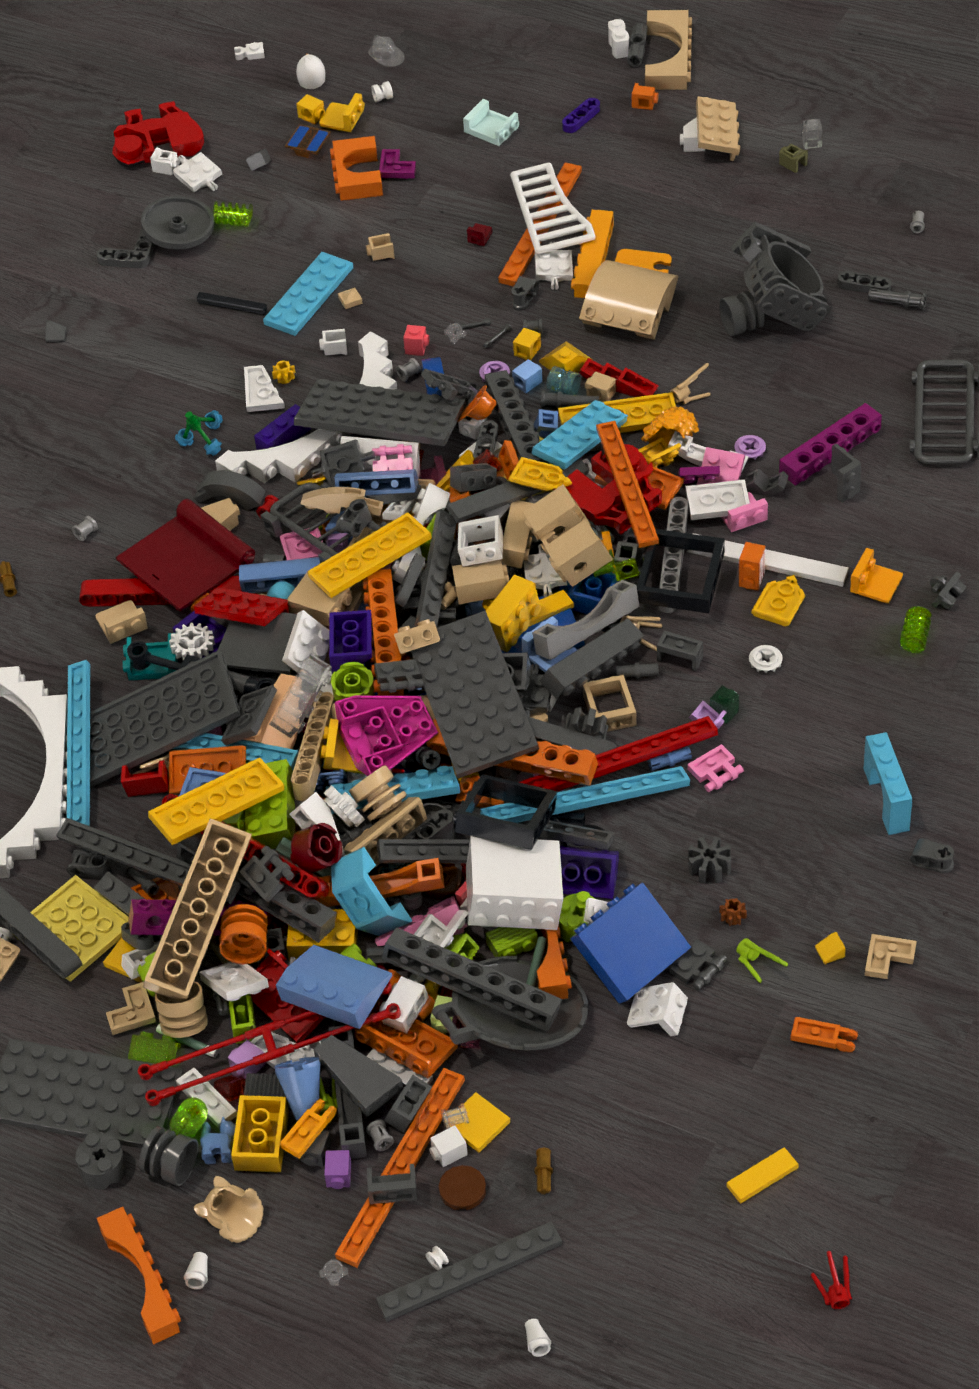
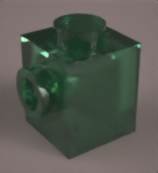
M722 685L710 698V707L719 714L723 710L727 712L722 718L726 724L739 711V694Z

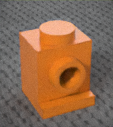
M635 83L632 91V108L653 110L654 104L658 102L659 93L655 92V87L639 86V83Z

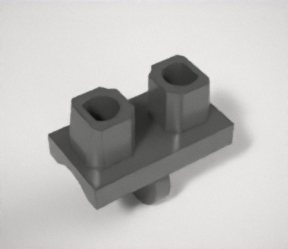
M956 571L948 583L944 575L941 577L934 576L930 580L931 591L933 593L940 592L931 604L932 606L937 608L941 604L948 610L952 607L957 599L948 592L951 591L959 597L967 587L958 580L961 576L959 572Z

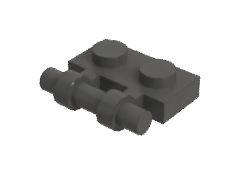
M416 659L374 663V671L381 692L389 691V693H393L401 689L412 691L415 688L423 687V680L420 679V671Z
M265 846L261 850L264 857L260 860L254 855L239 872L265 901L270 902L284 887L279 880L285 877L290 881L294 878V874L291 871V867L286 862L281 861L279 854L275 850ZM270 864L276 867L273 872L268 869Z
M696 939L691 948L669 968V973L685 984L694 979L693 987L696 990H700L711 982V977L715 973H719L723 969V964L727 961V957L720 954L717 958L713 959L715 950ZM704 966L708 967L704 972H700Z

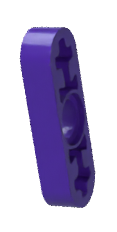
M588 98L563 118V131L574 133L599 113L600 101L596 98Z

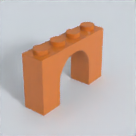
M375 136L332 141L333 148L330 149L331 159H335L331 160L334 182H338L335 183L336 194H340V201L383 196L380 170L360 173L347 170L354 164L378 161Z

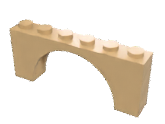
M647 10V35L667 38L677 44L680 50L669 60L645 65V86L655 87V90H687V82H691V72H688L691 71V61H688L691 60V50H688L691 49V39L688 38H692V17H688V10Z

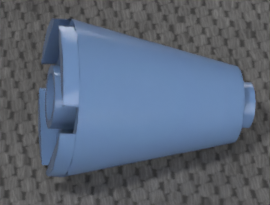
M319 1057L299 1058L300 1061L292 1062L290 1060L274 1066L275 1074L296 1120H299L306 1110L310 1109L319 1100L321 1065Z

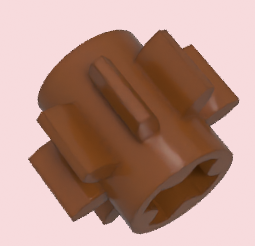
M737 898L725 899V906L720 905L719 907L721 921H726L729 926L741 925V918H747L745 903H741Z

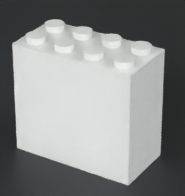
M471 836L466 862L468 925L557 930L563 903L559 841L537 840L533 849L530 850Z

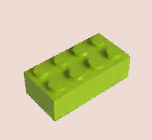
M287 759L266 763L283 782L284 791L245 809V832L252 834L251 837L265 846H269L271 849L277 848L283 837L292 841L295 833V820L290 815L295 810V798L291 783L293 770Z

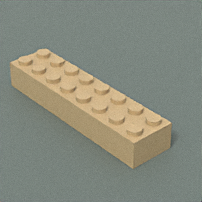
M209 819L145 977L143 988L179 1002L187 1001L252 834L214 819Z

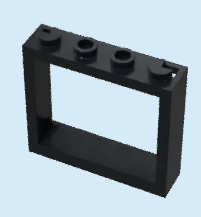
M655 529L659 538V544L647 546V551H643V566L638 568L637 579L639 580L634 583L637 586L639 603L709 613L725 554V538ZM656 545L713 553L702 594L645 586Z
M482 774L479 780L474 782L472 790L468 791L466 800H462L460 809L454 813L455 832L532 850L555 812L558 791ZM483 796L537 808L528 825L472 813Z

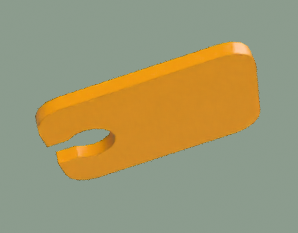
M621 249L616 255L615 262L669 273L667 269H655L654 265L663 264L671 266L672 257L666 253Z

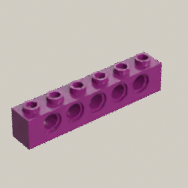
M864 403L779 459V473L784 471L789 476L788 481L795 486L807 480L809 476L820 471L831 462L832 445L838 444L849 452L854 446L864 442L872 434L877 433L881 429L882 415Z
M131 899L128 919L130 934L163 935L177 900ZM233 900L231 905L225 903L212 936H220L221 917L223 912L229 907L238 904L256 905L250 901Z

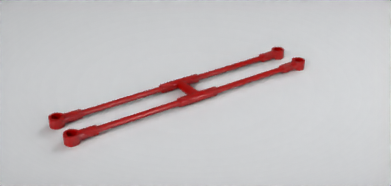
M390 981L383 990V995L391 992L392 986ZM396 1003L389 1004L385 1010L366 1018L363 1025L379 1022L387 1018L392 1020L398 1019L401 1016L399 1005ZM306 1011L287 1019L282 1018L245 1031V1034L169 1061L164 1060L153 1065L142 1064L138 1068V1074L142 1080H149L153 1074L166 1070L169 1066L245 1039L249 1040L263 1035L268 1051L264 1054L257 1055L246 1062L176 1087L171 1086L160 1091L149 1090L145 1094L146 1101L150 1106H156L162 1099L176 1095V1092L254 1064L256 1066L295 1052L294 1050L318 1042L323 1038L327 1039L331 1035L335 1036L352 1030L355 1027L346 1025L293 1045L291 1043L276 1048L271 1032L286 1027L289 1023L317 1014L312 1011Z

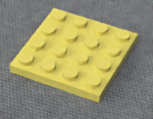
M76 875L30 912L71 948L82 961V966L66 978L70 982L121 939V926L127 923L129 919L125 913Z

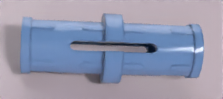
M686 746L647 760L648 763L650 762L648 764L649 769L654 771L666 766L673 767L675 763L692 759L690 748Z

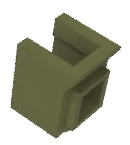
M792 143L787 147L784 146L779 152V164L797 173L798 162L804 166L807 165L808 150H802Z

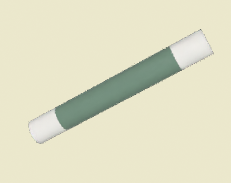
M159 1024L156 1028V1032L164 1035L161 1031V1027ZM191 1037L171 1038L195 1050L209 1046ZM218 1049L206 1053V1055L215 1058L218 1054Z

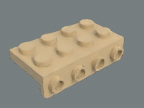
M698 96L696 100L698 148L729 153L730 160L734 161L735 156H738L740 152L736 103Z

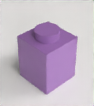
M349 1150L326 1151L325 1181L327 1188L341 1189L343 1187H350L351 1157Z

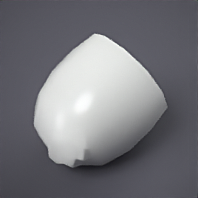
M306 54L297 64L296 75L300 86L306 89H316L322 86L325 82V67L318 57Z

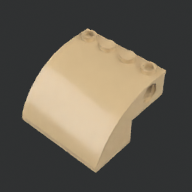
M606 260L599 266L591 280L579 319L587 325L602 328V325L633 331L637 336L655 340L663 311L669 312L679 276Z

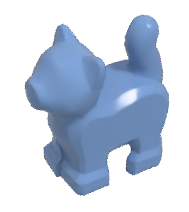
M222 1117L220 1133H210V1124L203 1122L200 1143L202 1160H204L205 1164H216V1159L213 1157L215 1154H221L222 1163L232 1162L231 1149L236 1126L232 1121H227Z

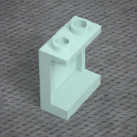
M482 99L463 118L464 132L500 146L518 129V113L514 112L510 117L490 110L489 101Z

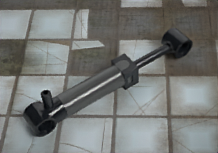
M142 641L133 642L127 648L131 665L136 670L146 669L152 663L177 671L200 660V658L188 654L182 663L151 655L147 645ZM228 671L234 692L237 695L242 696L275 684V681L271 678L256 679Z

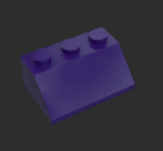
M371 610L329 613V658L332 674L340 669L341 665L348 662L364 664L372 657Z
M560 846L563 894L571 895L586 891L592 897L613 899L618 874L619 852Z

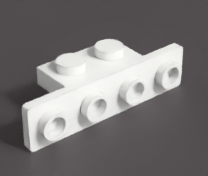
M458 910L447 926L432 914H428L414 935L446 948L453 941L454 937L452 935L455 931L462 928L465 924V917L468 912L466 910ZM414 973L409 978L419 984L425 980V978Z

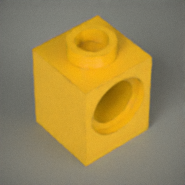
M308 94L296 103L298 118L314 125L325 113L324 101Z
M523 328L513 341L514 356L525 360H532L541 348V333Z

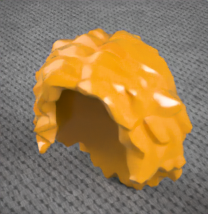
M681 406L670 407L660 412V415L655 417L649 426L643 428L644 436L641 440L647 441L650 444L663 437L668 445L675 431L679 432L683 439L686 435L692 437L693 433L699 432L698 422L694 414L688 412L687 409Z

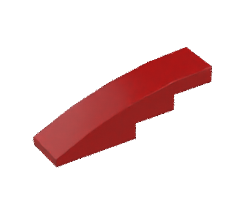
M590 358L587 359L578 374L586 379L591 378L594 372L616 379V392L632 397L654 395L659 385L626 367L622 371L609 363L602 366Z

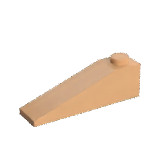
M286 674L279 676L273 685L277 692L257 735L243 740L293 749L297 739L296 720H298L297 702H299L300 677Z

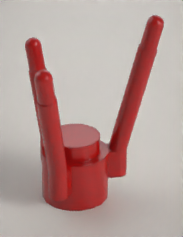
M827 1251L834 1282L828 1288V1293L815 1273H811V1277L824 1297L825 1304L831 1305L832 1309H841L847 1307L850 1304V1300H852L849 1284L848 1257L846 1255L843 1256V1287L838 1280L832 1253Z

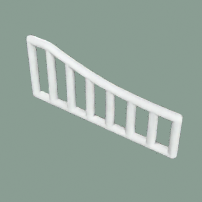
M544 163L511 172L510 176L536 254L595 240L596 235L592 224L567 199L556 178L551 163ZM547 171L546 175L519 181V177ZM548 181L551 182V185L524 192L522 190L524 187ZM554 191L557 194L554 196L526 202V198ZM560 201L563 204L533 213L529 211L532 208ZM567 211L571 213V215L536 224L533 223L535 219ZM574 221H579L581 223L578 225L537 235L536 232L538 230ZM585 230L587 232L586 235L543 246L540 245L542 241Z

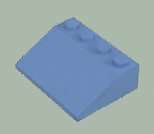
M313 945L286 968L277 982L276 988L282 1001L360 1029L393 975L389 971Z

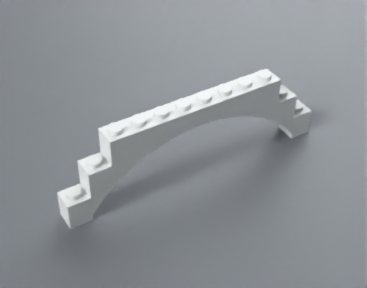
M370 331L358 341L359 355L364 359V369L360 384L371 387L380 386L393 390L397 389V381L391 378L393 375L392 361L386 358L389 355L388 342ZM318 429L298 440L268 449L244 452L228 450L215 461L217 471H232L245 476L250 474L263 483L269 481L277 473L293 482H297L309 470L319 464L322 460L321 450L340 445L342 436L349 437L353 433Z
M19 666L0 668V697L6 698L23 710L41 732L46 744V767L40 790L32 805L14 828L0 839V879L9 878L10 869L14 867L13 860L36 859L37 850H40V841L59 840L56 835L66 820L64 814H67V801H65V797H67L68 697L67 694L49 696V690L45 688L43 680L26 681L25 675L21 674Z

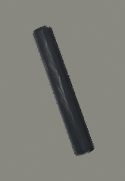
M199 292L197 295L198 303L263 315L267 311V304L204 292Z

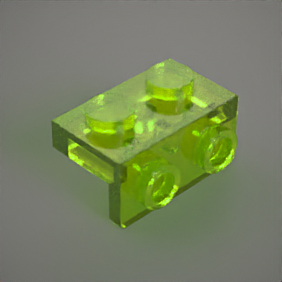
M141 1031L140 1036L132 1034L128 1059L153 1064L164 1060L169 1061L175 1059L177 1047L181 1048V1043L175 1042L176 1038L162 1035V1039L153 1038L154 1033Z

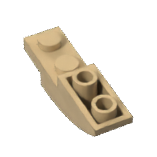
M329 487L303 494L301 505H305L306 508L312 510L316 508L321 509L328 514H340L341 507L347 509L352 501L363 499L367 503L371 516H381L384 502L364 497L366 492L364 489Z

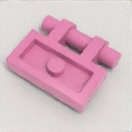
M397 444L396 447H386L384 445L380 446V448H372L375 453L374 455L380 456V460L373 461V471L413 469L412 458H405V454L412 453V445L404 446V444ZM398 454V459L388 460L387 455Z
M722 744L687 764V770L700 783L706 779L710 781L704 785L707 792L720 789L725 782L735 780L739 774L744 772L740 764L736 767L732 766L735 763V757ZM723 770L725 773L718 777L716 774Z

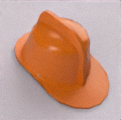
M484 385L479 390L475 398L462 411L457 422L466 416L482 420L491 414L497 402L486 392L487 385Z

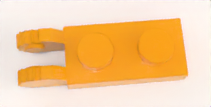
M322 1099L317 1100L281 1140L280 1148L300 1159L328 1123L331 1122L332 1118H334L337 1112L336 1107L330 1106L322 1116H319L325 1107V1101Z

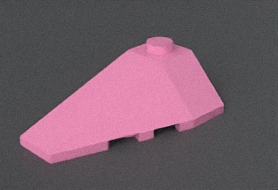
M454 895L429 907L426 915L413 916L411 918L412 921L405 927L401 926L399 929L414 935L428 914H432L447 926L456 912L460 910ZM465 922L463 927L459 930L457 929L453 935L462 934L465 931L464 928L467 927V923ZM394 930L376 937V945L384 946Z

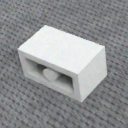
M401 976L399 981L392 986L390 996L381 1004L379 1012L383 1011L389 1004L396 1003L400 1007L401 1016L395 1020L390 1018L382 1020L383 1024L407 1034L429 997L425 986Z

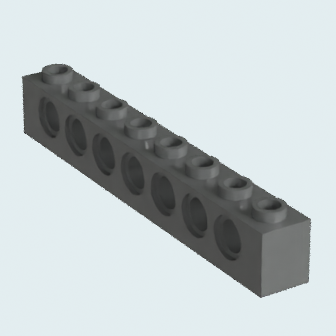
M507 370L485 374L486 392L497 402L494 411L507 440L512 442L516 450L518 460L524 457L550 464L532 454V448L539 443V434L537 431H534L533 421L529 420L528 410L524 409V401L522 398L520 399L519 390L515 388L513 377L509 376Z
M199 832L178 842L176 858L192 864L203 834ZM242 860L235 877V881L241 884L238 895L318 943L334 929L337 912L314 898L302 894L282 881L280 882L284 887L270 902L265 901L239 872L248 863L247 860Z
M396 927L385 943L382 960L548 1032L558 1015L562 1001L561 998Z

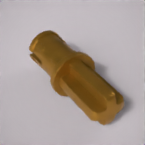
M2 561L0 564V582L3 584L5 596L12 597L17 594L15 587L16 577L12 573L10 562Z
M539 1148L536 1150L537 1167L534 1169V1173L537 1175V1192L545 1195L551 1191V1175L553 1174L551 1150Z

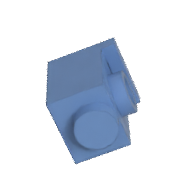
M539 409L534 422V431H537L540 437L546 438L558 429V411Z

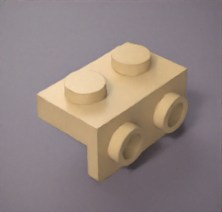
M427 619L418 622L417 627L410 629L409 626L397 629L398 633H395L394 636L399 652L403 654L440 642L435 622H430Z

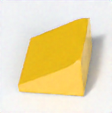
M837 932L830 934L815 945V949L824 964L845 957L846 949Z

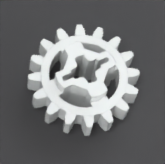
M190 623L189 627L183 624V629L176 628V634H171V640H169L172 654H176L177 659L182 657L183 660L187 654L202 659L203 655L208 656L209 651L214 650L213 645H215L213 632L209 631L208 626L202 628L201 623L197 626Z

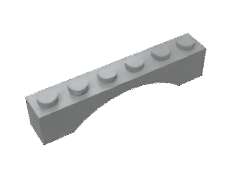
M621 580L607 588L597 606L581 620L565 626H554L547 623L532 632L536 654L546 659H554L562 652L571 649L577 643L586 640L589 636L601 631L609 624L615 623L621 617L630 614L633 610L640 607L637 586Z

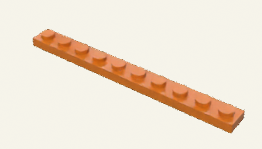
M564 163L556 178L566 197H568L580 176L582 166ZM555 191L546 194L545 198L557 194ZM560 201L540 206L537 211L560 206L563 204ZM557 214L535 219L533 223L536 224L555 219ZM549 228L536 231L537 235L547 233ZM528 229L525 230L499 275V283L514 286L532 260L535 250Z
M443 1068L381 1176L410 1173L409 1164L417 1165L430 1142V1138L433 1137L465 1081L464 1075ZM368 1197L335 1253L336 1259L357 1268L395 1202L370 1204Z

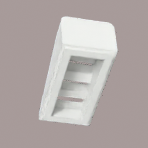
M160 941L154 942V946L150 949H136L122 954L121 966L131 979L139 977L137 972L138 966L141 965L142 967L146 963L144 959L157 950Z

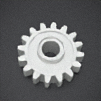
M332 785L324 792L327 796L324 799L325 803L348 827H351L353 824L358 827L365 820L356 810L359 805L348 793L344 792L341 795Z

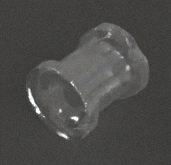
M463 1103L454 1109L441 1110L446 1129L461 1123L469 1124L468 1115Z

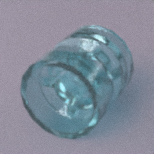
M554 366L547 378V389L554 392L561 391L567 395H576L581 384V374L570 370L567 372L564 368Z

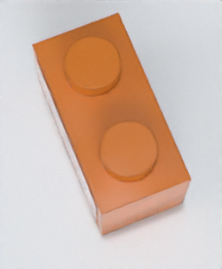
M745 542L739 558V587L759 590L765 574L766 546Z

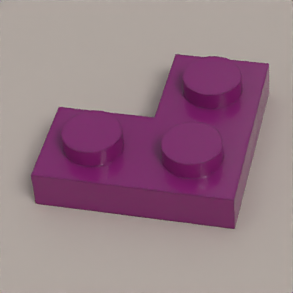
M382 149L379 166L381 178H415L416 161H399L400 149Z
M720 466L679 468L677 476L684 478V485L694 484V481H698V478H704L705 481L715 480V477L720 475Z

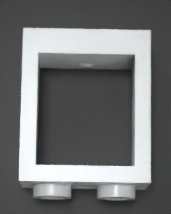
M499 515L459 523L458 553L462 566L503 559V530ZM495 538L493 542L468 546L470 542Z

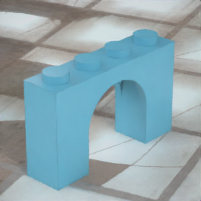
M885 732L866 736L863 769L869 785L881 783L883 794L882 819L887 833L891 835L910 831L912 796L888 734Z

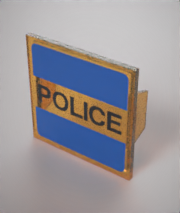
M299 124L285 147L294 149L297 156L308 158L310 153L317 155L330 136L331 131Z

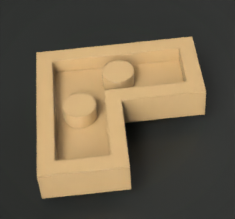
M872 934L865 976L887 979L890 961L913 964L917 941Z
M143 982L122 988L127 1004L126 1007L106 1012L112 1035L156 1022L147 990L143 988Z

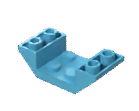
M362 847L341 857L337 863L331 866L332 893L356 929L380 936L395 930L396 927L399 928L410 923L412 919L401 902L389 907L368 875L376 864L365 847Z

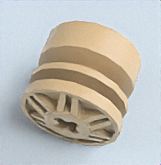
M386 765L371 773L348 791L356 803L365 799L368 801L362 809L363 813L373 808L374 812L367 816L370 822L391 812L407 796L405 791L397 795L394 794L401 787L400 784L392 787L388 786V783L394 776Z
M194 981L185 1002H179L155 993L160 1027L164 1035L171 1038L190 1037L205 1029L208 1024L206 1008L203 1005L202 986L198 982Z

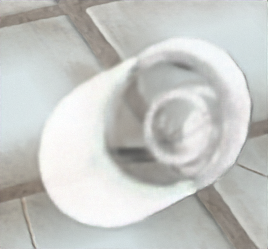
M374 36L371 48L368 51L372 58L387 67L398 66L404 61V53L395 46L390 37Z

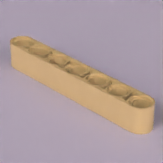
M321 692L314 699L292 773L294 798L298 801L307 800L315 791L324 759L320 758L322 745H326L327 739H323L324 727L329 726L330 719H332L331 708L333 703H335L334 696L330 692Z

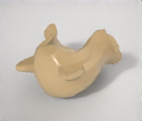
M215 1176L214 1188L209 1192L205 1201L194 1206V1211L198 1216L207 1219L214 1227L220 1229V1236L235 1243L251 1238L257 1232V1228L261 1226L264 1215L262 1201L254 1189L248 1188V1190L244 1191L240 1187L230 1185L226 1179Z

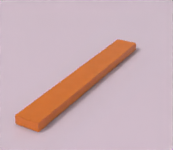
M616 421L597 424L598 436L639 548L659 544V538Z

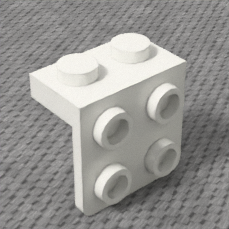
M674 982L643 987L634 995L627 1025L633 1028L659 1023L670 1036H676L682 1024L688 997Z

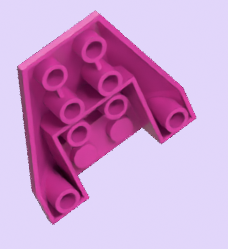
M355 695L335 701L336 717L339 720V733L355 767L367 776L384 765L391 770L438 733L421 696Z

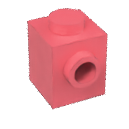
M407 325L403 337L405 354L424 356L426 346L429 345V335L426 334V327Z

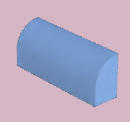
M416 469L336 473L334 477L335 487L366 490L365 495L414 493L419 484Z
M319 557L239 565L241 591L248 593L268 592L276 582L286 581L296 588L307 571L320 564Z

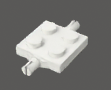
M200 152L189 160L183 155L178 157L181 165L173 169V174L191 191L196 192L206 186L212 191L218 189V185L213 181L222 175V171L203 153Z
M554 250L542 254L535 253L536 280L550 281L552 290H554V285L555 290L559 288L558 282L572 281V250Z
M539 545V554L529 555L528 560L523 561L525 579L534 582L537 589H543L544 597H547V592L549 596L552 595L551 588L565 586L567 581L563 582L550 564L549 558L551 556L549 553L546 554Z

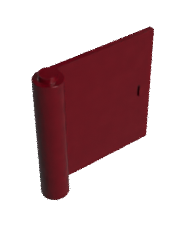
M184 499L180 502L176 509V517L116 556L118 562L178 611H182L237 573L239 565L251 564L255 559L254 549L190 499Z

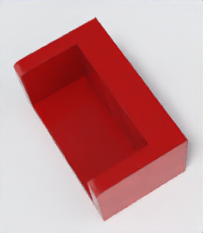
M164 760L159 761L158 771L130 774L127 765H124L121 770V784L128 797L169 792V771Z

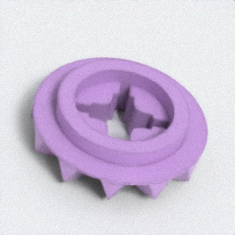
M490 361L482 365L479 374L482 382H485V374L507 370L509 374L510 369L507 364L501 361Z
M755 435L742 436L734 445L735 452L748 456V459L753 458L756 460L757 457H762L763 453L766 452L764 440Z

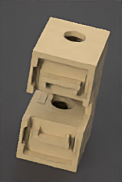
M561 485L523 511L527 518L524 520L525 524L537 540L541 539L543 543L540 546L546 554L549 553L551 556L549 558L550 564L563 582L568 581L572 587L613 560L600 538L591 528V524L564 485Z

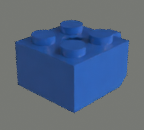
M598 569L573 587L567 581V585L559 586V591L564 590L574 602V608H571V610L589 614L602 599L607 588L620 581V574Z

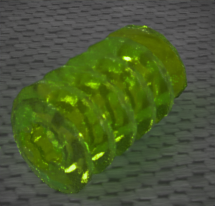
M215 201L213 207L215 223L220 224L222 222L224 225L228 223L235 225L236 223L237 226L243 224L245 227H248L253 216V205L250 204L249 208L246 209L245 203L242 204L241 208H239V203H236L233 208L231 202L225 207V202L218 206V201Z
M915 606L907 610L900 637V644L905 650L912 653H920L925 650L929 625L931 624L930 618L932 616L928 609Z
M196 1097L184 1100L170 1120V1130L174 1131L176 1135L182 1134L191 1138L194 1137L208 1116V1109L205 1103Z

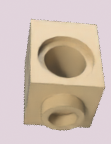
M594 372L585 383L587 396H599V401L601 402L610 401L616 393V379Z

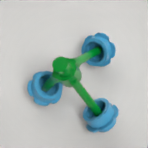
M216 410L207 413L205 417H198L193 415L192 412H187L185 414L186 429L179 430L178 434L175 435V440L181 446H190L194 442L193 433L190 429L193 431L197 430L207 442L204 446L206 454L216 455L221 450L222 442H218L216 438L210 440L202 430L201 422H205L206 426L210 429H218L223 421L222 415Z

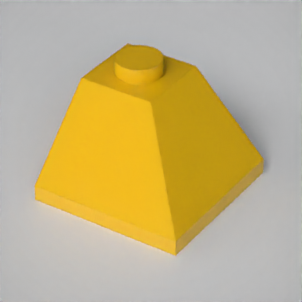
M566 341L541 358L539 363L566 381L578 373L590 357Z

